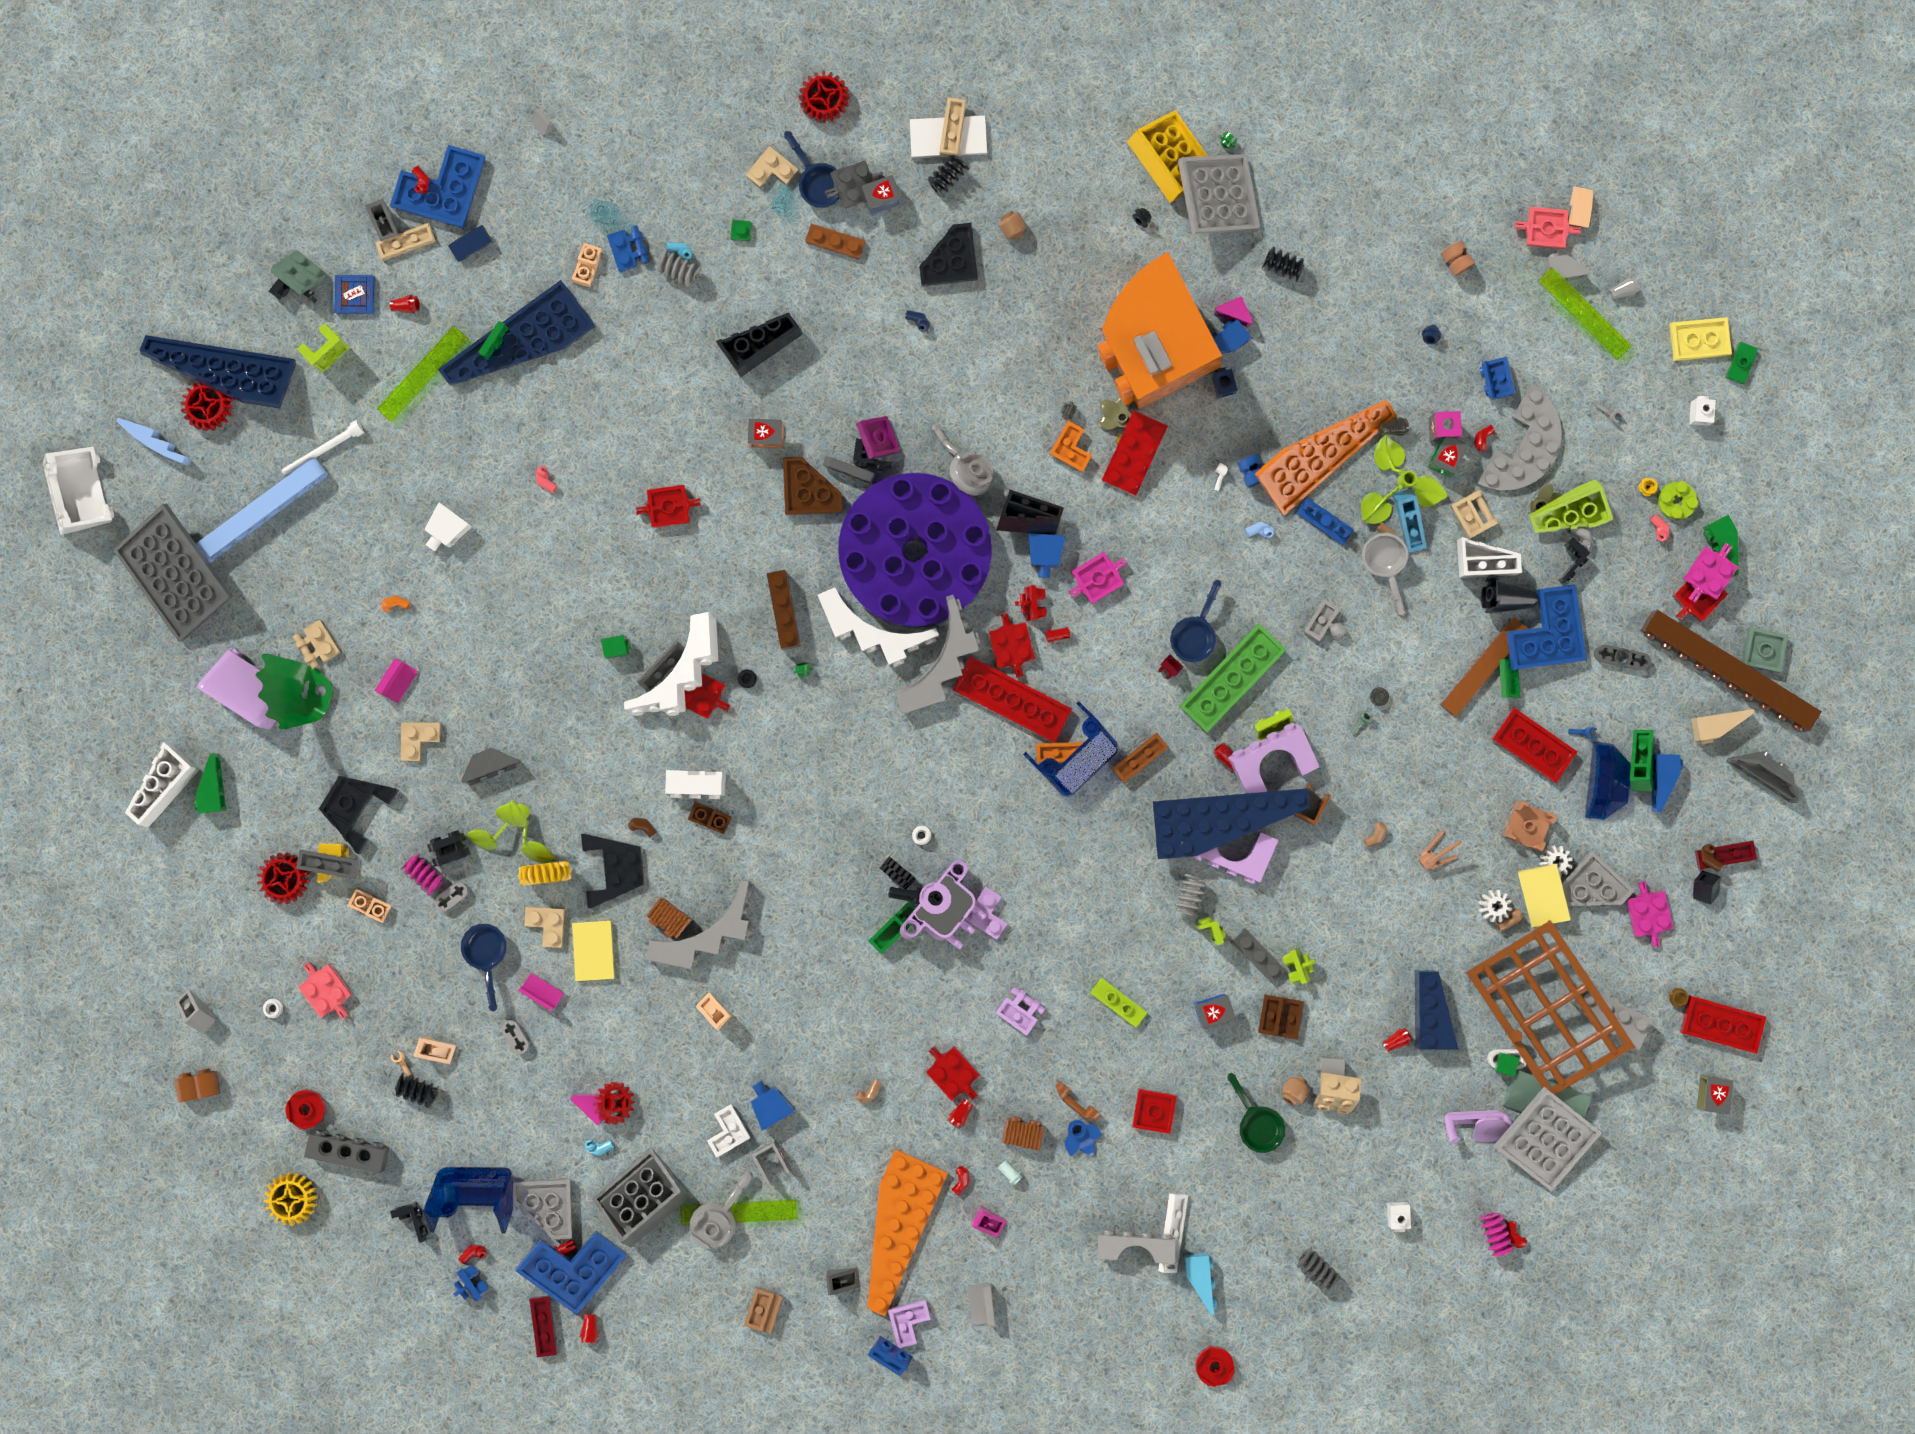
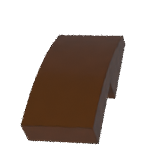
M694 802L687 819L725 834L731 816Z

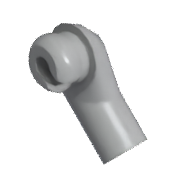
M1582 527L1571 529L1570 533L1579 536L1581 544L1587 550L1592 548L1593 539L1590 531Z

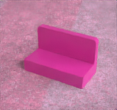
M395 658L374 691L399 703L418 671L400 659Z
M533 973L529 975L524 985L518 990L550 1011L556 1008L564 995L563 991Z

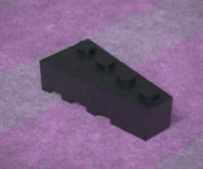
M788 312L770 319L759 326H752L749 330L741 333L737 332L723 340L719 339L716 343L741 378L803 334L798 324Z

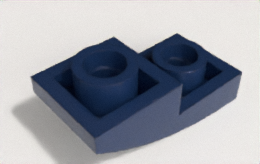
M481 225L449 244L448 247L457 262H461L493 241L485 227Z

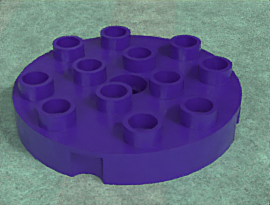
M905 473L891 476L874 484L853 503L840 530L838 555L841 572L849 590L868 612L885 622L897 626L919 628L937 625L949 620L947 596L953 595L955 600L959 599L962 610L974 601L983 588L988 576L992 544L986 519L979 506L969 494L959 490L953 482L942 477L925 473ZM914 539L922 542L925 549L928 550V554L925 553L924 557L916 562H912V560L907 558L905 551H902V548H905Z

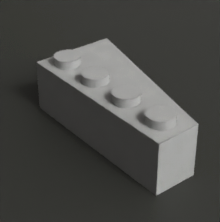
M1586 991L1581 994L1603 1028L1609 1025L1610 1022L1590 992ZM1601 994L1635 1045V1048L1629 1050V1052L1637 1055L1654 1020ZM1575 999L1570 1001L1575 1007H1577L1581 1012H1583V1010L1581 1009V1007ZM1616 1031L1609 1034L1618 1043L1624 1044Z

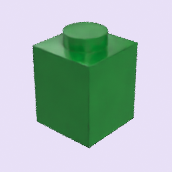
M625 635L601 639L605 659L628 656L629 650H632L630 639H627Z

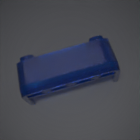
M1080 701L1076 704L1087 717L1082 725V731L1088 739L1061 765L1053 758H1047L1038 765L1027 752L1023 754L1028 762L1064 797L1074 795L1116 755L1119 748L1112 735Z
M445 1167L439 1170L423 1210L430 1233H434L439 1217L446 1218L454 1215L458 1206H494L493 1212L497 1218L501 1233L506 1234L513 1212V1175L511 1170L505 1167Z

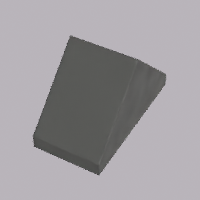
M383 198L365 205L380 241L399 235L393 214Z
M857 1267L827 1271L828 1295L831 1296L858 1288Z

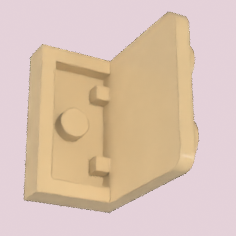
M1322 1072L1320 1093L1315 1099L1313 1106L1321 1111L1335 1110L1340 1114L1352 1112L1360 1101L1361 1078Z

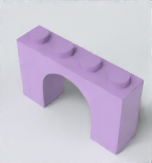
M1290 723L1283 730L1272 732L1267 735V738L1261 741H1254L1249 747L1244 750H1237L1233 752L1232 756L1228 757L1245 794L1267 792L1259 773V767L1264 756L1273 750L1288 751L1297 771L1302 776L1319 768V764L1300 725Z
M1258 832L1251 851L1245 858L1239 861L1225 859L1218 852L1217 848L1192 858L1199 861L1202 858L1209 861L1208 865L1217 869L1222 866L1227 869L1226 873L1237 876V874L1245 876L1243 880L1254 884L1255 881L1260 883L1278 840Z

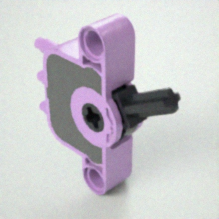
M957 860L953 862L936 883L927 884L924 888L917 887L915 891L896 887L889 888V898L913 902V906H916L900 928V934L903 938L913 939L923 929L934 939L940 941L947 940L958 949H961L963 944L952 934L959 926L966 932L973 934L975 929L965 921V918L971 911L981 919H984L986 914L975 905L974 895L959 883L967 873V865L963 861ZM954 866L961 869V875L954 873ZM932 896H935V900H938L935 904L930 899ZM906 925L913 926L914 934H909L906 931Z

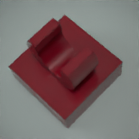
M1169 654L1160 664L1161 667L1158 672L1166 670L1169 674L1165 679L1168 680L1172 676L1175 677L1184 666Z

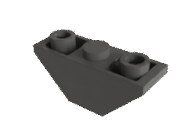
M494 748L481 751L472 755L462 777V783H469L470 786L481 782L480 778L487 776V779L498 776V772L505 769V772L516 769V765L520 761Z

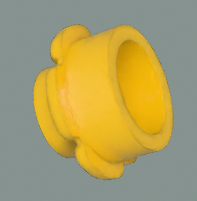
M1652 478L1642 479L1641 484L1638 486L1639 491L1644 496L1655 494L1658 487L1657 482Z

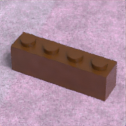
M786 570L766 573L780 648L786 650L801 647Z

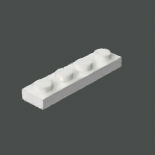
M1170 1193L1164 1234H1173L1174 1238H1179V1262L1188 1195ZM1178 1262L1176 1264L1159 1263L1158 1271L1177 1273Z

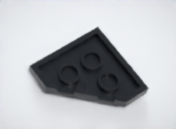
M972 223L953 224L925 261L920 264L921 287L978 280Z

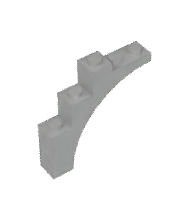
M953 595L946 597L949 611V627L941 654L933 666L920 679L895 692L902 714L946 700L944 694L948 692L945 683L941 682L961 676V669H964L961 657H957L979 650L978 644L981 643L978 633H974L972 628L965 630L968 627L965 617H960L959 611L962 610L959 599L955 600Z
M741 880L737 895L730 908L719 921L704 932L683 940H650L646 960L692 969L698 963L699 954H696L697 950L718 955L720 951H724L726 940L723 939V936L746 940L747 936L750 937L752 925H749L750 920L743 919V916H747L749 907L746 904L747 897H751L753 886H750V881Z

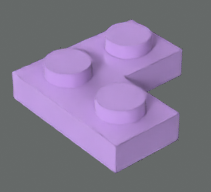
M985 886L975 905L986 914V917L981 919L971 911L965 920L997 940L1007 923L992 914L1001 896Z
M926 1299L888 1309L897 1347L903 1348L917 1344L912 1324L931 1320Z

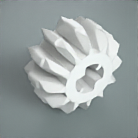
M1552 845L1550 850L1545 848L1544 853L1546 856L1540 855L1544 862H1540L1539 866L1552 865L1554 860L1559 859L1557 865L1560 877L1562 874L1567 875L1568 871L1566 868H1572L1568 861H1573L1572 857H1567L1570 852L1568 850L1563 852V846L1556 848L1555 845Z
M1489 890L1488 896L1482 895L1485 901H1479L1478 904L1484 905V908L1479 909V912H1485L1483 915L1484 919L1489 918L1490 922H1494L1497 919L1498 922H1502V916L1505 918L1509 917L1506 910L1512 911V908L1507 907V904L1512 903V901L1505 900L1507 898L1506 893L1501 895V891L1496 890L1494 894L1492 890ZM1492 903L1499 904V908H1492Z

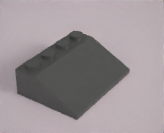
M651 1148L593 1198V1201L620 1242L633 1247L689 1199L690 1195Z

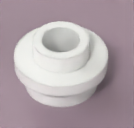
M918 826L912 832V839L916 844L925 845L931 839V832L925 826ZM919 832L925 833L924 839L918 838Z
M269 999L263 1005V1012L269 1018H276L283 1011V1005L277 999ZM271 1005H275V1006H276V1011H275V1012H272V1011H271V1009H270Z

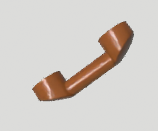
M1061 1081L1056 1084V1090L1063 1102L1084 1118L1099 1119L1101 1114L1091 1105L1087 1109L1083 1108L1068 1096L1071 1090Z

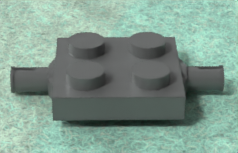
M865 160L832 171L830 174L834 182V188L825 190V195H827V198L837 195L842 201L844 208L847 209L867 202L862 189L863 185L885 177L883 172L872 175Z

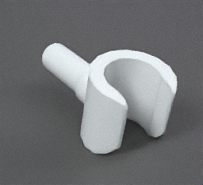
M1222 463L1215 470V472L1220 474L1214 489L1219 491L1222 479L1228 471L1227 466Z

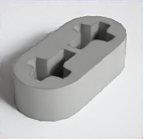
M463 882L450 886L436 897V908L440 911H448L468 896V886ZM457 886L459 888L463 887V895L458 894L455 897L452 895L457 891ZM448 897L451 898V900H449V901L447 902V905H448L447 907H446V906H440V904H441V902H442V901H441V898H442V899H447Z
M515 1020L504 1022L501 1031L511 1049L517 1054L527 1052L530 1048V1042L520 1024ZM507 1024L515 1025L516 1028L513 1031L516 1036L512 1032L506 1031L508 1029ZM516 1038H518L520 1042H525V1045L523 1046L524 1050H522L521 1048L517 1049L516 1046L518 1045V1042Z

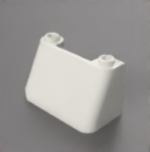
M94 447L45 454L43 467L61 535L110 523L112 518H114L112 507H108L105 504L97 473V464L100 463L99 453L94 451Z

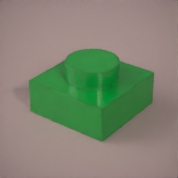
M732 220L731 240L750 242L752 222Z

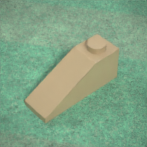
M1754 709L1692 718L1694 740L1701 741L1702 744L1713 743L1714 738H1720L1754 714Z

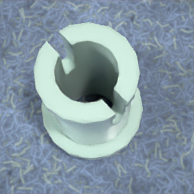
M1007 1160L997 1168L1010 1180L1009 1183L1015 1185L1022 1178L1021 1172H1017Z

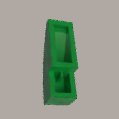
M908 901L868 940L881 955L901 936L900 928L916 908V906H913V902Z

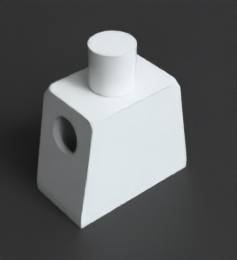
M438 503L425 527V531L432 535L426 545L433 551H436L441 543L450 548L472 526L444 505Z

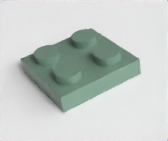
M298 250L271 268L272 274L300 295L325 279L327 274Z
M1749 627L1742 662L1753 668L1781 673L1788 635Z

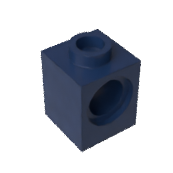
M1226 367L1215 370L1211 378L1217 399L1236 394L1238 389L1232 368L1226 370ZM1226 378L1229 385L1222 386L1219 383V379Z

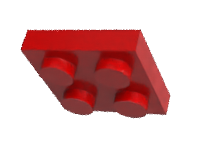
M1138 1088L1132 1128L1171 1134L1177 1095Z

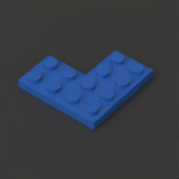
M448 145L438 179H430L429 188L425 194H419L414 189L417 186L418 178L413 173L401 170L390 207L464 229L486 159L485 155Z
M1576 585L1538 589L1537 595L1542 627L1506 632L1512 670L1586 661Z
M596 1230L572 1260L540 1239L515 1270L577 1315L627 1254Z

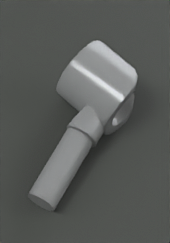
M1599 403L1596 408L1608 415L1609 421L1612 423L1619 422L1615 419V414L1623 417V413L1620 411L1612 412Z

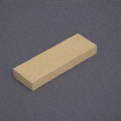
M947 98L939 155L949 156L952 154L957 157L959 155L966 100Z
M426 223L399 233V235L377 241L375 244L381 260L385 261L434 243L436 240L430 224Z

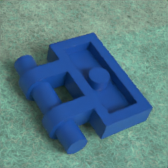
M637 225L631 227L632 235L627 236L625 229L607 235L619 273L637 267L635 259L640 258L642 264L649 262L647 256L649 253L647 248L644 247L642 232H639ZM635 242L637 251L632 252L630 243Z

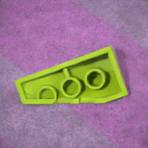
M1596 479L1572 489L1528 515L1535 533L1558 531L1559 529L1566 528L1577 529V527L1586 526L1589 528L1597 527L1613 520L1603 487Z

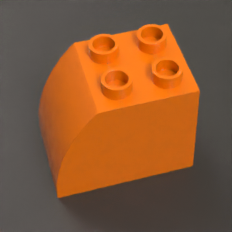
M1166 252L1141 269L1122 289L1102 328L1104 342L1097 345L1098 354L1106 370L1109 372L1117 368L1121 375L1114 381L1124 405L1135 402L1138 410L1208 375L1221 366L1222 355L1169 252ZM1155 331L1172 365L1151 377L1133 343V339L1139 335L1143 337Z

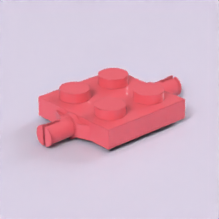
M1530 207L1527 222L1515 221L1514 229L1526 230V246L1565 249L1568 234L1579 235L1581 231L1580 226H1569V210Z
M311 962L304 965L303 967L310 976L298 988L319 1017L322 1018L334 1010L341 1019L348 1016L349 1014L342 1005L353 993L331 963L318 971L315 970Z

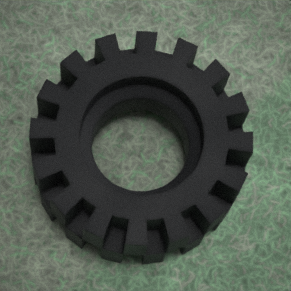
M890 856L880 867L886 875L904 889H908L916 879Z

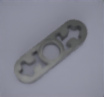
M826 456L823 462V466L872 485L875 484L878 476L875 473Z
M1609 645L1598 646L1594 651L1595 659L1601 663L1634 670H1645L1651 664L1650 656L1638 651ZM1605 649L1606 653L1612 654L1613 650H1615L1613 654V661H1611V656H1605L1604 658H1602V655L1599 654V651H1603ZM1620 652L1627 655L1625 663H1621L1617 659ZM1632 654L1634 655L1633 659L1643 657L1642 659L1645 661V664L1640 667L1639 662H1631Z

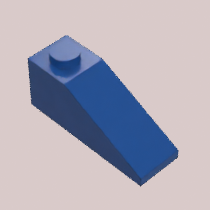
M1654 755L1652 812H1662L1683 769L1681 755Z

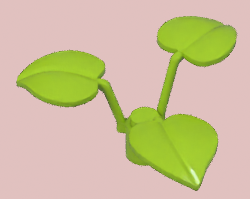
M1384 435L1377 443L1374 450V461L1377 467L1383 471L1391 468L1392 471L1400 473L1397 478L1398 486L1384 498L1376 492L1364 496L1361 501L1362 520L1368 524L1381 523L1390 516L1392 506L1386 500L1401 488L1407 489L1412 486L1415 489L1414 493L1417 496L1418 505L1421 507H1431L1448 496L1441 484L1434 478L1427 475L1417 477L1413 471L1405 472L1404 469H1396L1395 467L1403 464L1405 452L1397 442L1387 435Z
M514 800L497 808L496 815L506 823L496 835L491 836L484 830H472L466 834V837L476 846L484 850H494L498 845L495 840L511 823L515 827H524L522 842L524 846L520 850L527 858L537 862H549L556 858L541 843L527 842V826L529 824L527 818L531 810L526 805L516 804Z

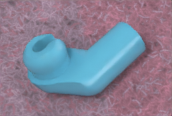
M666 243V250L668 249V252H676L683 260H690L692 258V251L685 243Z
M587 1140L584 1144L586 1151L596 1156H601L615 1148L611 1140L602 1144L593 1140Z

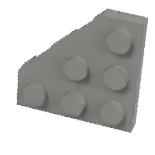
M1590 851L1562 881L1568 906L1622 905L1635 891L1593 851Z
M571 1179L512 1182V1202L521 1208L537 1226H540L552 1240L573 1238Z

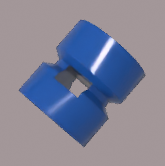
M1260 453L1237 462L1240 472L1245 474L1243 479L1247 488L1260 484L1255 476V473L1263 465ZM1254 467L1256 470L1250 471V468Z

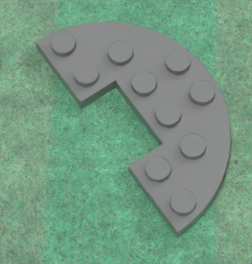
M1532 384L1528 386L1512 419L1528 426L1515 454L1511 459L1495 450L1477 485L1495 491L1521 489L1540 479L1555 462L1561 445L1562 431L1560 419L1550 399Z

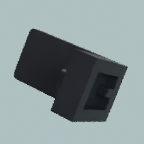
M278 278L269 292L280 300L289 293L290 288ZM310 289L303 293L314 303L317 301L313 297L315 293Z
M856 438L853 463L857 464V467L867 469L868 466H875L876 470L887 471V468L891 469V462L862 458V456H866L867 452L862 439Z
M1574 537L1568 539L1564 546L1567 548L1566 551L1571 556H1576L1577 559L1558 579L1560 583L1565 580L1570 581L1576 574L1574 570L1578 566L1581 568L1589 560L1587 556L1591 552Z
M417 1202L397 1207L390 1211L392 1219L398 1217L399 1220L410 1217L411 1213L419 1243L427 1240L428 1229L422 1223L423 1211Z

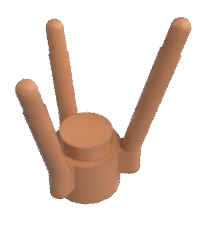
M1442 830L1428 847L1419 853L1422 857L1418 860L1426 871L1430 869L1433 871L1435 868L1457 859V855L1438 862L1440 857L1460 845L1462 841H1457L1437 855L1433 852L1428 853L1445 833Z

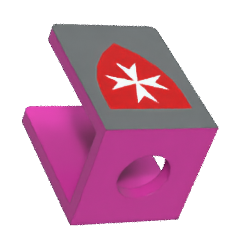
M1461 411L1435 412L1428 418L1430 442H1434L1439 437H1455L1458 439L1462 436ZM1445 419H1451L1450 430L1445 429L1443 426Z

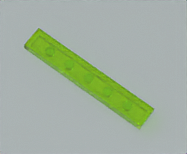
M1550 267L1537 281L1616 360H1619L1630 349L1632 345L1553 267Z
M453 325L380 404L377 410L392 423L439 372L438 369L447 363L469 338Z
M797 1199L734 1202L730 1207L736 1223L798 1219ZM704 1204L681 1205V1226L690 1225V1219L694 1211Z

